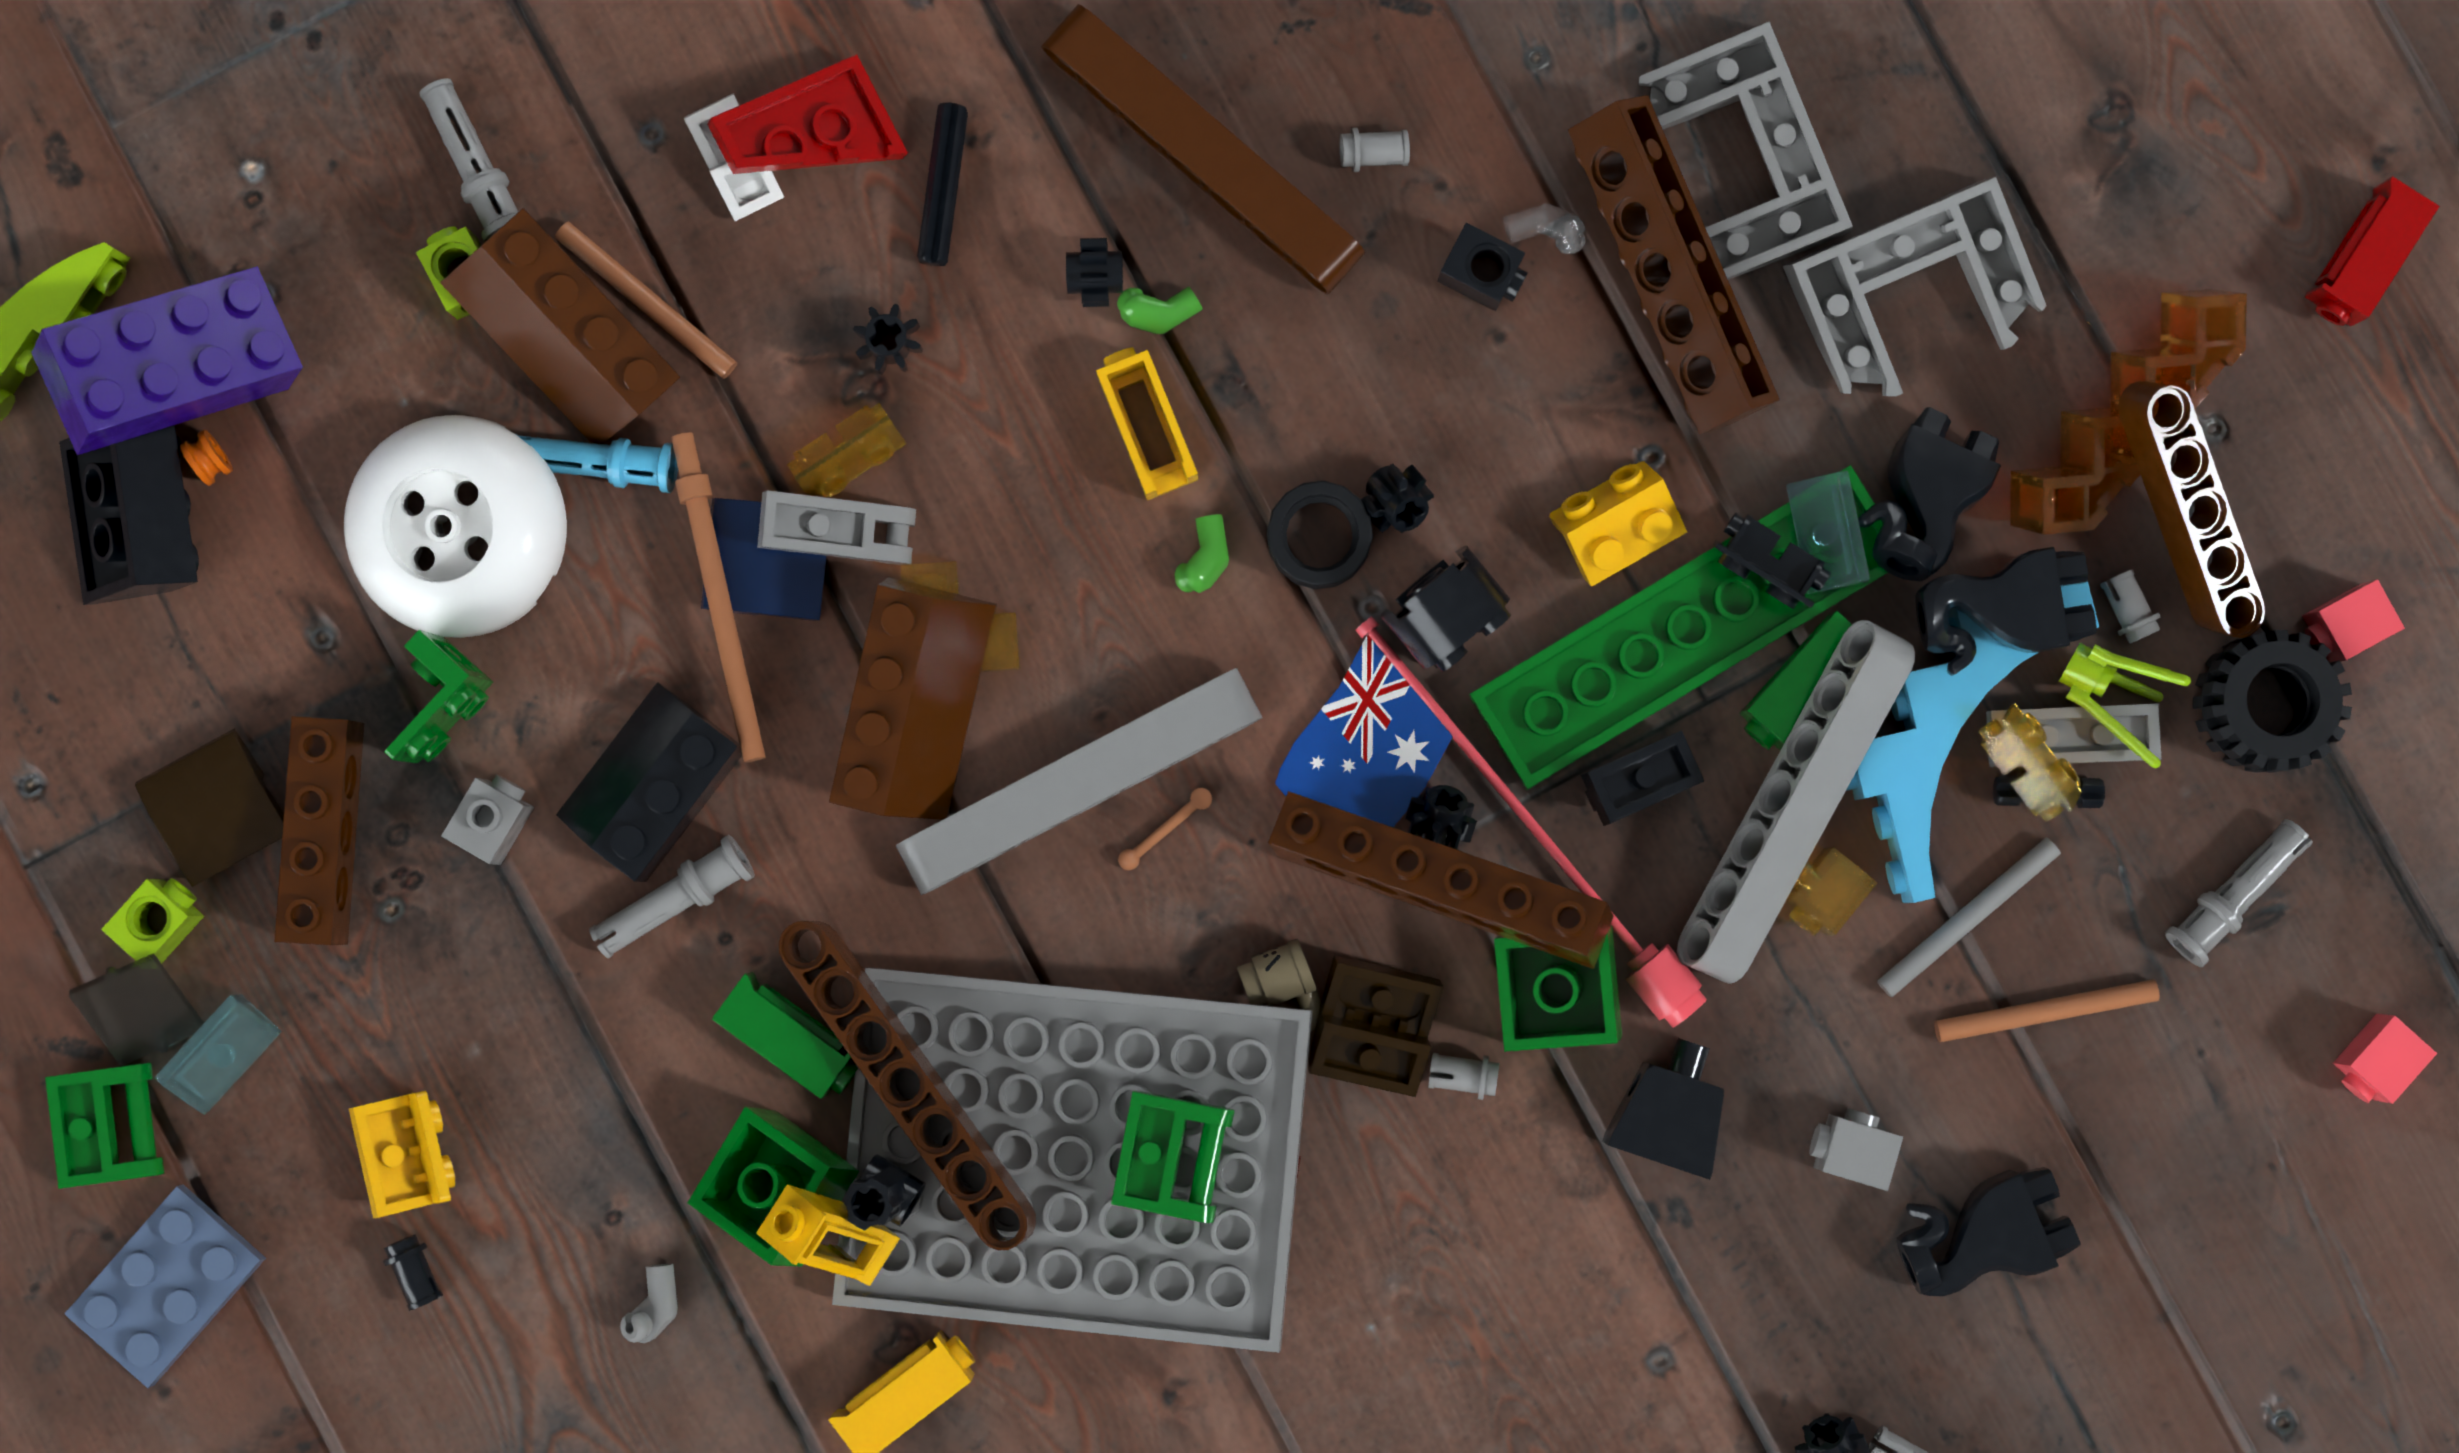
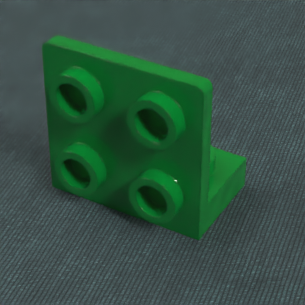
M418 630L404 645L416 658L410 665L428 683L434 687L440 684L443 688L384 751L392 760L417 764L422 759L430 762L445 749L451 740V737L446 733L461 717L467 721L480 711L489 699V696L484 692L493 683L485 673L448 639Z

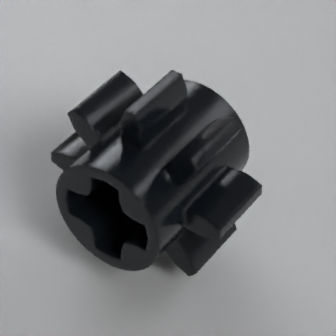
M1080 238L1081 252H1066L1067 294H1081L1083 307H1109V293H1123L1122 251H1108L1107 238Z
M897 304L892 306L890 314L879 315L875 308L870 307L869 315L872 319L867 326H854L853 328L856 335L864 338L866 341V345L856 351L857 356L860 360L874 355L876 358L875 370L880 375L886 370L887 364L897 363L903 372L908 371L904 359L908 356L909 352L922 353L923 351L922 346L910 338V334L920 328L917 319H911L903 324L900 320L901 309ZM889 328L892 334H898L895 337L898 346L894 350L888 351L883 344L878 345L881 342L879 332L883 329Z
M1394 464L1382 467L1371 475L1366 484L1367 496L1363 497L1361 501L1369 512L1371 521L1382 533L1391 524L1400 533L1410 531L1418 527L1428 514L1429 505L1427 501L1434 498V494L1426 486L1427 480L1414 465L1407 467L1404 472Z
M1437 785L1432 788L1426 787L1423 799L1412 797L1405 817V819L1411 822L1408 833L1457 850L1460 841L1471 842L1477 821L1471 817L1475 805L1468 802L1466 796L1452 786Z
M1829 1413L1816 1418L1808 1426L1804 1425L1802 1429L1806 1443L1795 1446L1796 1453H1871L1864 1434L1859 1433L1852 1417H1848L1842 1422L1839 1418L1830 1416Z

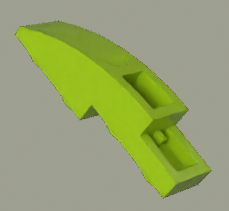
M105 242L92 246L51 266L23 286L0 307V421L13 408L16 399L13 394L25 376L29 377L38 370L31 352L41 330L94 314L105 296H111L122 285L127 273L125 266L131 259L130 257Z

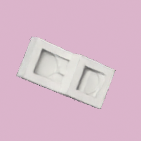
M734 93L685 116L684 120L734 221H737L784 198V195L772 171L733 174L717 145L707 123L712 117L739 106Z

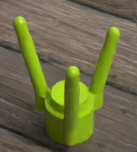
M2079 643L2058 681L2071 688L2066 699L2087 710L2152 768L2160 767V759L2094 701L2090 694L2094 693L2102 698L2107 687L2112 683L2159 703L2163 700L2164 696L2161 692L2116 672L2118 668L2181 686H2188L2191 683V678L2170 669L2114 654L2096 644L2092 649Z

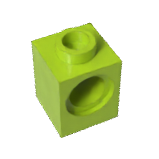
M455 226L447 227L431 235L426 240L428 246L420 249L416 254L446 311L459 320L469 315V313L440 282L448 276V267L454 259L461 256L469 257L481 244L477 236L466 226L459 230Z
M170 878L166 882L164 879H146L101 930L142 967L160 966L203 919L204 915L193 906L197 900L195 895L177 880ZM157 903L164 908L167 914L166 925L158 934L150 929L147 922L149 910Z

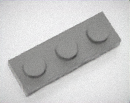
M2158 704L2101 706L2140 740L2155 756L2161 759ZM2083 707L1994 710L1986 712L1989 767L2144 761Z

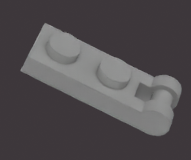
M767 490L762 492L757 548L876 561L894 565H911L913 548L907 546L909 527H915L916 509ZM875 522L887 525L886 544L873 542Z

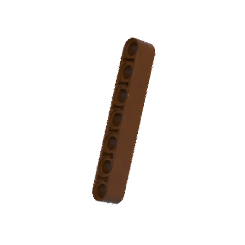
M1078 4L1041 46L1047 56L1065 73L1321 292L1327 295L1330 294L1365 254L1362 246L1345 229L1084 6Z
M797 921L789 925L782 932L779 940V954L784 964L979 1238L988 1247L995 1250H1009L1025 1242L1033 1234L1036 1226V1214L1031 1203L838 933L829 924L821 921ZM809 930L818 935L821 941L820 953L811 962L806 961L798 950L800 937ZM840 976L846 977L854 988L853 999L844 1008L838 1006L831 997L832 983ZM871 1022L879 1023L887 1034L886 1045L879 1053L871 1052L863 1041L864 1030ZM903 1068L913 1070L920 1080L918 1094L913 1099L903 1097L896 1088L897 1074ZM935 1114L945 1116L953 1126V1135L947 1145H940L934 1142L928 1133L930 1119ZM967 1161L978 1162L986 1172V1182L980 1191L968 1189L961 1179V1170ZM1000 1207L1012 1209L1017 1214L1020 1228L1015 1237H1005L996 1230L994 1216Z

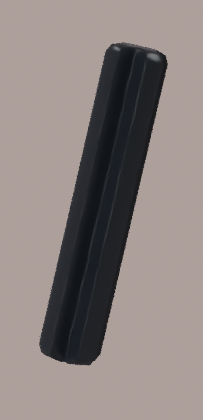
M940 103L937 107L917 252L920 263L934 267L945 266L948 263L968 118L966 107L957 103Z

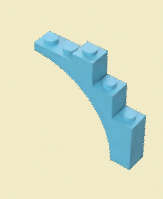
M2088 582L2061 587L2064 608L2092 604L2098 628L2099 624ZM1956 608L1949 610L1948 622L1950 626L1960 627L1973 636L1977 647L1973 661L1953 676H1950L1947 672L1948 663L1910 672L1891 707L1895 720H1903L1906 731L1874 738L1846 790H1852L1854 800L1873 796L1877 797L1879 806L1872 808L1873 822L1879 839H1887L1892 861L1885 864L1886 875L1892 893L1894 895L1901 894L1903 903H1916L1935 898L1929 857L1931 809L1942 766L1961 727L1987 692L2020 663L2039 653L2021 652L2003 645L1985 632L1965 613Z

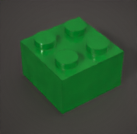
M1612 925L1609 927L1594 969L1502 936L1494 938L1504 1052L1615 1044L1622 1038Z
M745 1106L687 1203L768 1264L802 1267L803 1264L801 1263L797 1265L792 1264L757 1235L756 1232L787 1184L842 1201L859 1170L776 1110Z

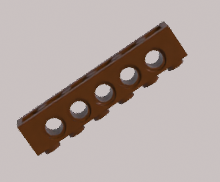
M1648 95L1615 101L1568 129L1575 146L1576 158L1585 169L1597 197L1598 209L1608 222L1618 246L1620 260L1630 273L1640 296L1642 311L1653 326L1662 347L1663 359L1676 379L1684 398L1685 410L1690 419L1695 423L1699 435L1729 426L1780 401ZM1624 160H1625L1626 165H1627V172H1626L1625 167H1624ZM1646 210L1648 212L1649 222L1646 218ZM1668 261L1671 266V273L1668 269ZM1689 311L1693 316V324L1690 319ZM1711 362L1713 363V365H1714V367H1715L1716 376H1715V374L1713 373L1712 366H1711Z
M1290 791L1287 793L1268 841L1270 847L1284 860L1592 969L1596 965L1614 917L1608 903L1600 899Z

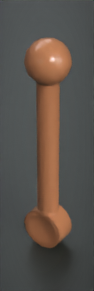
M1205 788L1195 789L1191 793L1190 802L1135 848L1121 851L1118 856L1120 867L1127 871L1134 870L1139 865L1142 855L1197 809H1207L1212 803L1210 791Z

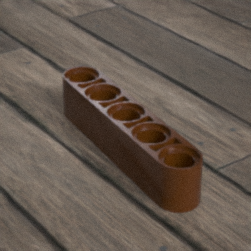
M2142 380L2134 382L2125 388L2120 396L2118 404L2119 417L2191 615L2196 624L2204 629L2237 638L2251 636L2259 629L2264 620V601L2193 402L2188 393L2181 387ZM2156 399H2158V412L2153 418V404L2155 403ZM2176 450V462L2171 469V457ZM2194 501V512L2189 519V509ZM2212 552V562L2207 568V560L2210 553ZM2230 602V609L2225 617L2226 606Z

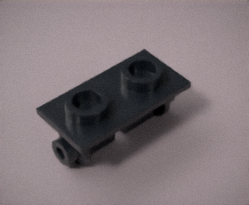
M1735 513L1723 531L1732 537L1728 544L1725 546L1717 540L1713 544L1716 549L1723 552L1717 562L1744 579H1747L1751 571L1768 580L1771 583L1765 592L1792 609L1796 607L1799 601L1812 608L1814 602L1805 594L1810 587L1820 591L1827 582L1831 572L1823 568L1825 562L1815 558L1791 542L1779 559L1775 558L1770 553L1781 536L1753 519L1751 515L1747 514L1743 518Z

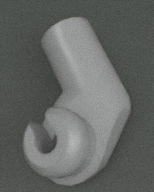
M673 1263L645 1267L648 1296L631 1313H627L622 1318L620 1324L621 1333L627 1341L633 1343L650 1342L656 1339L675 1319L678 1304Z

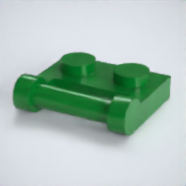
M151 1062L45 1077L58 1189L165 1174L163 1157H157L148 1087V1080L153 1079ZM124 1083L134 1161L119 1163L110 1085Z
M1136 1090L1132 1091L1111 1204L1197 1222L1214 1223L1217 1206L1211 1204L1225 1128L1232 1127L1235 1110ZM1187 1120L1203 1123L1190 1196L1189 1199L1173 1197L1186 1124Z

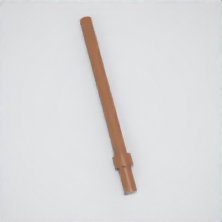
M681 433L671 437L680 479L675 481L679 502L687 507L743 762L758 761L766 758L709 507L708 500L713 498L708 474H702L693 433Z

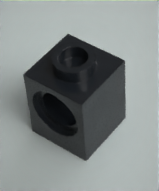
M1465 223L1440 271L1437 282L1496 311L1503 298L1511 302L1514 301L1528 272L1519 268L1525 252ZM1482 257L1493 259L1500 267L1501 276L1493 282L1480 281L1473 275L1471 263Z

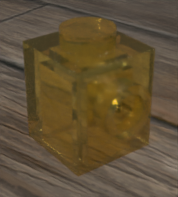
M1835 847L1824 848L1813 862L1808 859L1785 902L1794 908L1788 916L1813 936H1816L1820 930L1826 935H1836L1876 886L1877 882Z

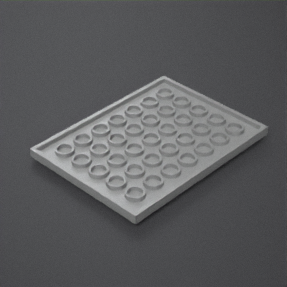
M871 967L865 968V973L1031 1203L1036 1214V1226L1033 1234L1025 1242L1014 1248L995 1250L988 1247L979 1238L858 1068L854 1077L846 1158L848 1163L859 1170L854 1181L860 1178L868 1163L878 1154L924 1181L926 1186L915 1208L901 1227L891 1221L884 1225L896 1234L900 1240L872 1284L867 1286L856 1279L835 1273L832 1305L1279 1353L1281 1351L1312 1010ZM871 1022L867 1025L863 1033L864 1044L874 1053L881 1052L885 1047L887 1034L879 1023ZM903 1068L897 1074L896 1088L898 1093L907 1099H913L918 1094L920 1080L913 1070ZM1136 1090L1235 1110L1232 1127L1225 1128L1211 1204L1217 1206L1214 1223L1197 1222L1111 1204L1132 1091ZM935 1114L930 1119L928 1133L934 1142L940 1145H947L953 1135V1126L948 1118ZM1187 1120L1173 1197L1189 1199L1203 1123ZM967 1161L962 1167L961 1179L968 1189L980 1191L986 1182V1172L978 1162ZM1000 1207L994 1216V1226L1001 1235L1015 1237L1020 1228L1019 1218L1012 1209ZM839 1234L838 1246L856 1260L867 1242Z

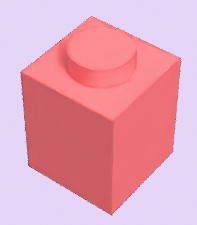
M2378 579L2359 584L2302 615L2308 626L2305 629V634L2311 636L2309 643L2311 645L2323 643L2331 650L2326 657L2329 662L2346 661L2405 629Z
M2376 1014L2333 1064L2346 1075L2341 1081L2343 1085L2359 1099L2366 1103L2373 1099L2374 1101L2393 1104L2437 1055V1052L2395 1015Z

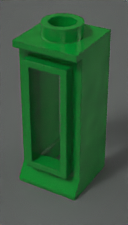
M1835 611L1831 616L1827 615L1740 711L1739 714L1748 721L1744 730L1765 749L1769 750L1773 745L1779 750L1782 749L1842 636L1852 625L1838 611Z
M753 972L745 973L712 1018L714 1022L820 1099L826 1097L831 1090L840 1095L858 1070V1067L852 1062L853 1059L844 1050V1046L834 1032L768 984H763L760 987L757 977Z

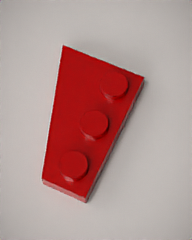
M857 54L714 116L707 123L733 174L904 159L908 154Z

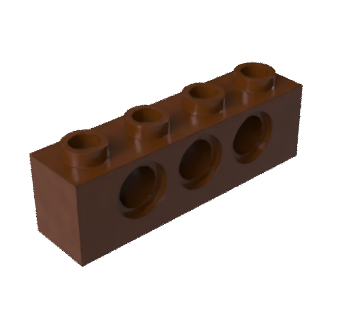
M291 716L274 942L348 945L365 723L344 719Z

